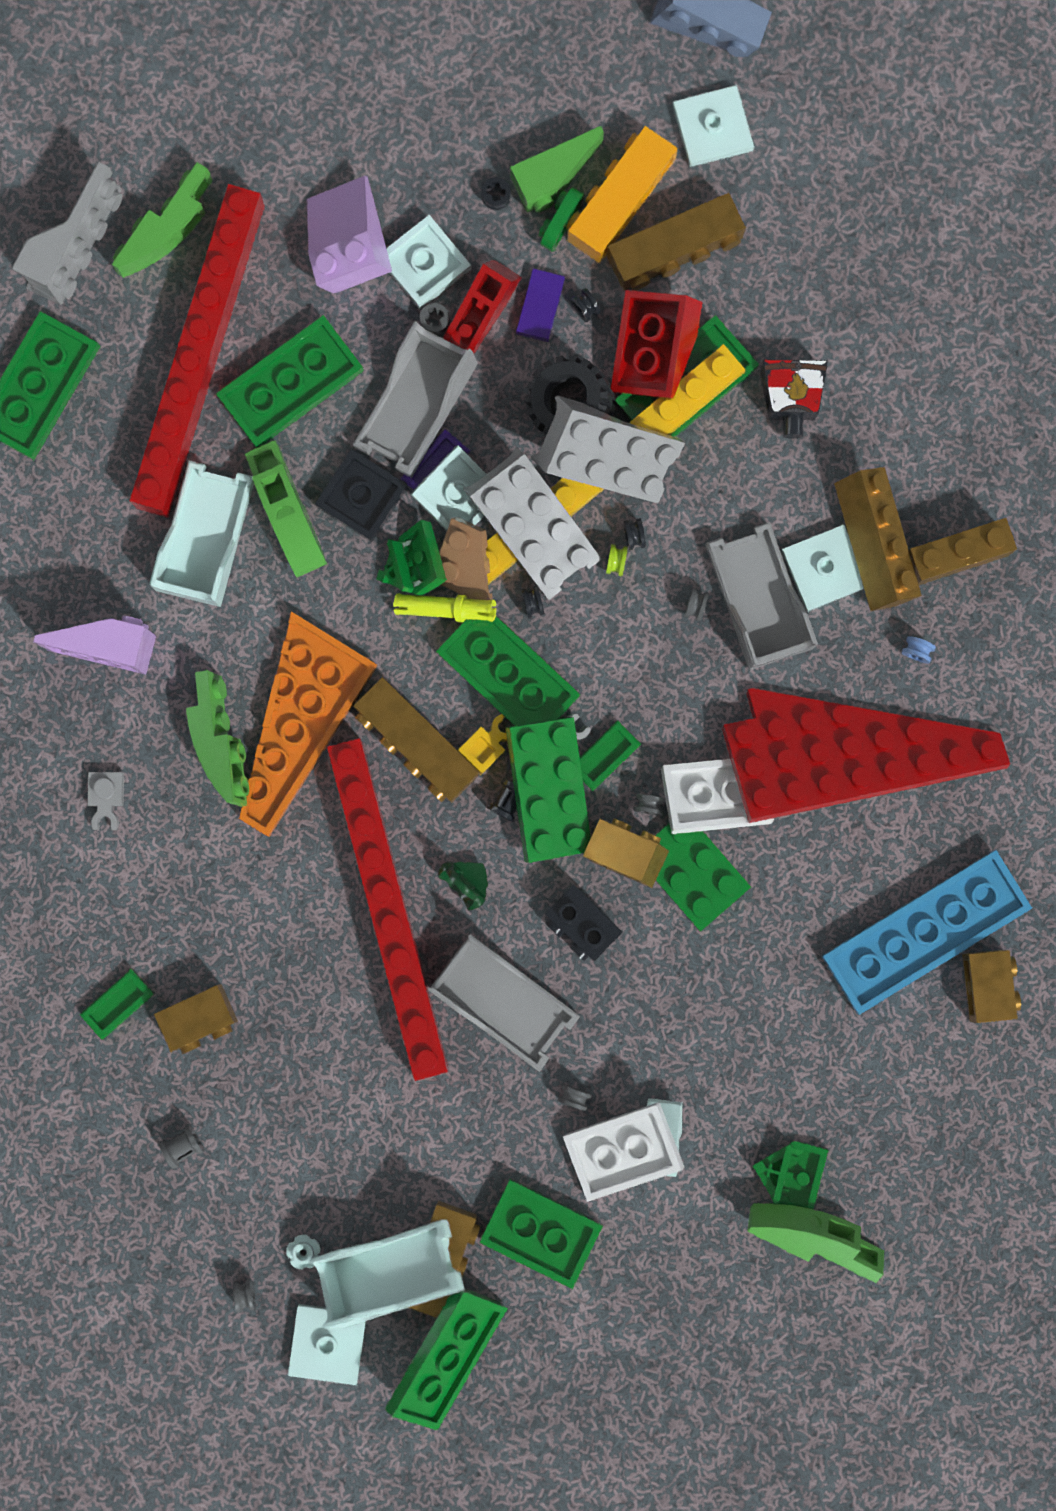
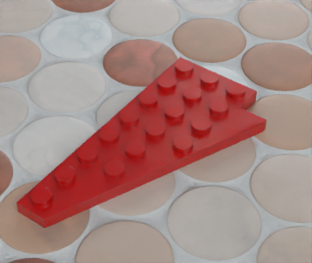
M750 688L746 692L753 719L724 724L722 728L748 823L1007 769L1010 765L1001 734L998 732Z

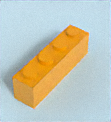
M647 126L642 129L639 135L636 133L631 135L624 146L626 153L620 161L617 159L612 161L604 176L607 178L601 187L595 185L585 200L588 203L582 213L576 211L566 226L568 229L567 241L599 264L607 254L608 245L616 242L676 160L678 148Z

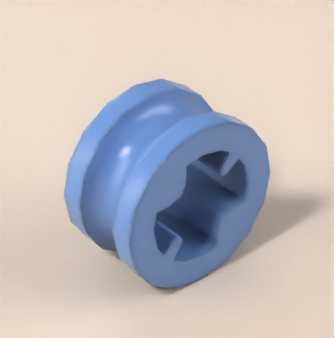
M908 636L906 639L908 646L903 648L901 653L921 663L929 664L931 661L929 654L935 651V645L923 639Z

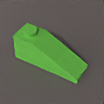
M601 126L510 167V178L527 213L534 209L536 212H542L554 204L553 201L560 196L562 191L566 189L601 146L604 133Z

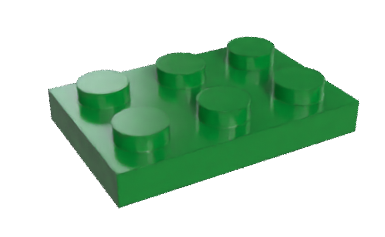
M669 823L655 835L661 838L659 845L669 850L656 882L699 932L751 888L748 882L703 831L671 834Z
M510 1178L479 1243L573 1289L603 1225Z

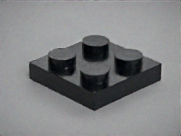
M351 449L316 501L315 506L372 543L406 492L408 484Z

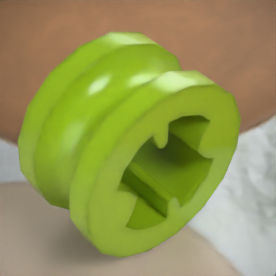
M611 544L606 574L617 572L618 576H623L628 547L624 546L622 549H617L615 544Z

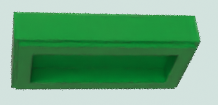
M618 720L580 756L583 782L592 792L641 745Z
M130 969L79 1015L97 1036L104 1040L155 993L134 969Z

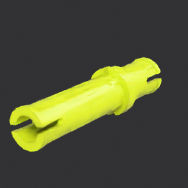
M397 593L393 603V607H399L394 609L396 615L455 618L457 622H465L464 620L466 619L493 622L496 617L497 608H492V606H496L495 600L467 599L466 595H457L458 597L450 598Z

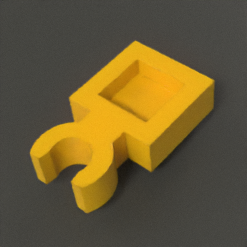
M502 714L493 720L489 733L480 727L458 749V752L479 771L480 776L505 751L499 744L500 742L507 741L506 733L501 732L498 728V724L504 719Z

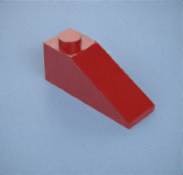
M496 260L484 263L443 339L462 349H471L474 354L506 307L522 277Z

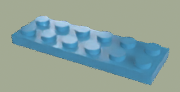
M993 850L831 949L821 957L856 1014L860 1015L1031 910L1032 906L997 850Z

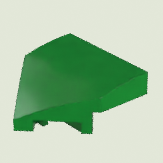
M420 520L403 533L398 541L388 539L389 556L384 566L385 569H379L376 580L395 586L401 591L420 596L430 592L447 580L431 522Z
M795 1140L753 1165V1168L762 1180L775 1205L785 1204L814 1209L828 1149Z

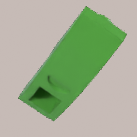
M197 162L192 170L188 169L183 174L179 183L180 188L174 197L170 196L164 202L161 216L148 210L144 217L141 216L136 220L131 230V237L126 244H121L117 248L113 256L114 262L112 266L118 275L126 277L154 264L170 253L194 230L205 215L204 209L198 201L213 180L208 168Z
M274 440L245 453L259 497L295 576L300 577L326 565L327 561L307 510L300 500L279 444Z
M211 671L195 672L198 706L186 708L192 742L198 759L207 777L227 803L240 807L247 806L246 796L249 794V783L244 776L243 762L246 760V752L241 739L227 734V731L230 730V720L225 712L224 698L227 696L225 682L222 676Z
M753 1203L750 1207L748 1232L756 1235L758 1238L766 1240L808 1262L816 1253L826 1260L832 1261L875 1283L883 1276L884 1250L862 1240L860 1226L825 1212L799 1206Z

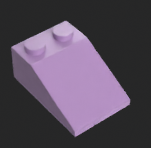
M362 176L307 199L308 254L318 287L331 293H336L392 272L367 176Z
M123 616L121 621L106 619L35 635L34 643L51 652L146 675L156 635L148 630L149 626L143 624L142 620Z

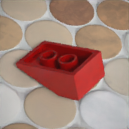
M625 290L611 390L616 393L674 399L698 335L703 302L687 295Z

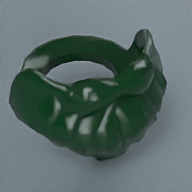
M447 861L441 865L438 871V878L448 882L449 886L458 892L468 911L484 904L487 894L486 889L489 883L483 863H463L461 861L453 863Z

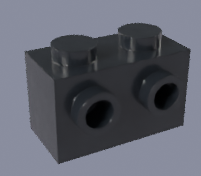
M574 884L545 913L549 918L545 924L559 938L565 933L574 942L569 948L583 961L589 957L595 962L623 932Z

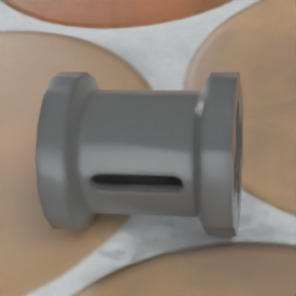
M191 1125L185 1128V1132L168 1142L166 1140L159 1142L161 1152L172 1169L178 1168L181 1161L193 1154H200L205 1151L203 1144Z

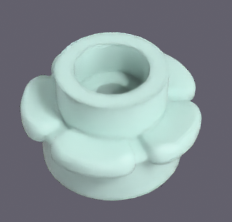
M299 1235L294 1238L293 1242L288 1244L286 1254L291 1259L290 1264L297 1269H303L304 1267L312 1268L314 1265L309 1263V1259L317 1257L321 1249L317 1240L311 1239L308 1235ZM302 1249L307 1251V1254L304 1256L300 1254Z

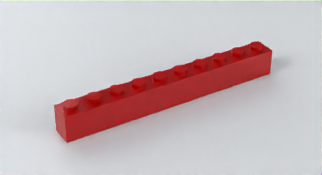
M231 184L227 186L130 497V502L136 509L169 517L265 205L259 192Z
M358 738L328 746L332 769L414 1081L447 1073L449 1071L447 1059L363 741Z

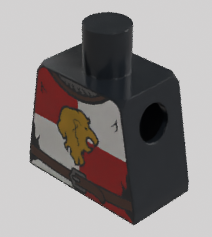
M763 360L760 367V376L768 420H783L784 438H802L803 420H815L819 414L827 360Z

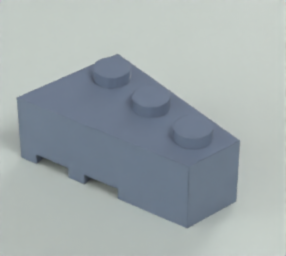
M658 0L650 24L722 48L733 56L748 57L759 49L772 12L750 0Z

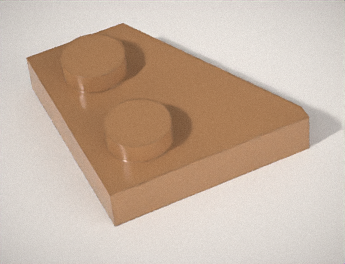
M453 517L440 550V557L447 579L441 585L459 594L466 595L470 599L493 600L492 593H489L487 574L490 573V565L486 555L488 544L485 529L459 517Z

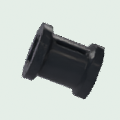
M503 778L501 790L493 804H488L487 809L513 823L515 820L514 813L517 809L514 784Z

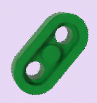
M571 188L568 193L562 191L554 207L557 210L552 221L547 218L539 231L538 237L542 238V247L551 252L555 251L567 230L566 226L569 220L580 208L585 194L574 188Z

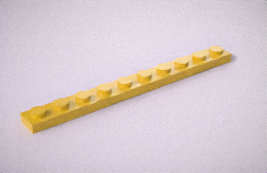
M723 344L680 380L674 399L658 398L629 424L670 435L743 375L745 368ZM562 478L550 488L570 516H573L604 490L603 488ZM497 533L487 540L486 555L490 565V573L487 574L488 585L518 561Z

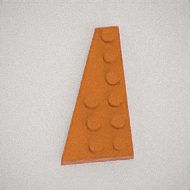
M292 611L262 725L260 741L255 753L251 777L248 781L249 794L246 796L247 806L241 808L239 816L240 820L267 837H270L378 667L371 660Z

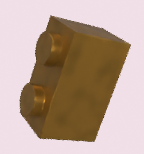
M613 818L612 823L599 819L583 857L653 888L669 850L659 845L661 838L643 830L640 836L630 832L632 826Z
M1010 950L962 954L970 1022L983 1023L1018 1019L1017 1011L1021 1010V998L1018 990L1014 991L1013 977L1017 976V964L1015 957L1010 956Z
M222 984L216 985L154 1014L170 1052L180 1049L182 1055L200 1047L199 1039L211 1034L215 1040L233 1032L230 1025L238 1022Z

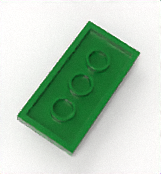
M39 312L0 378L1 443L33 461L35 460L101 346L98 342L47 314Z
M323 315L221 389L216 395L250 441L258 448L364 372V368Z
M716 315L698 329V335L682 378L723 344L745 368V373L671 433L670 436L677 437L759 367L757 361ZM622 393L615 399L614 404L631 422L660 397Z
M497 616L493 622L466 619L436 651L451 668L513 726L559 719L581 696Z
M574 717L506 727L524 861L526 863H533L584 853L591 836Z
M465 1288L462 1291L452 1293L384 1410L394 1418L438 1431L508 1308L497 1300Z

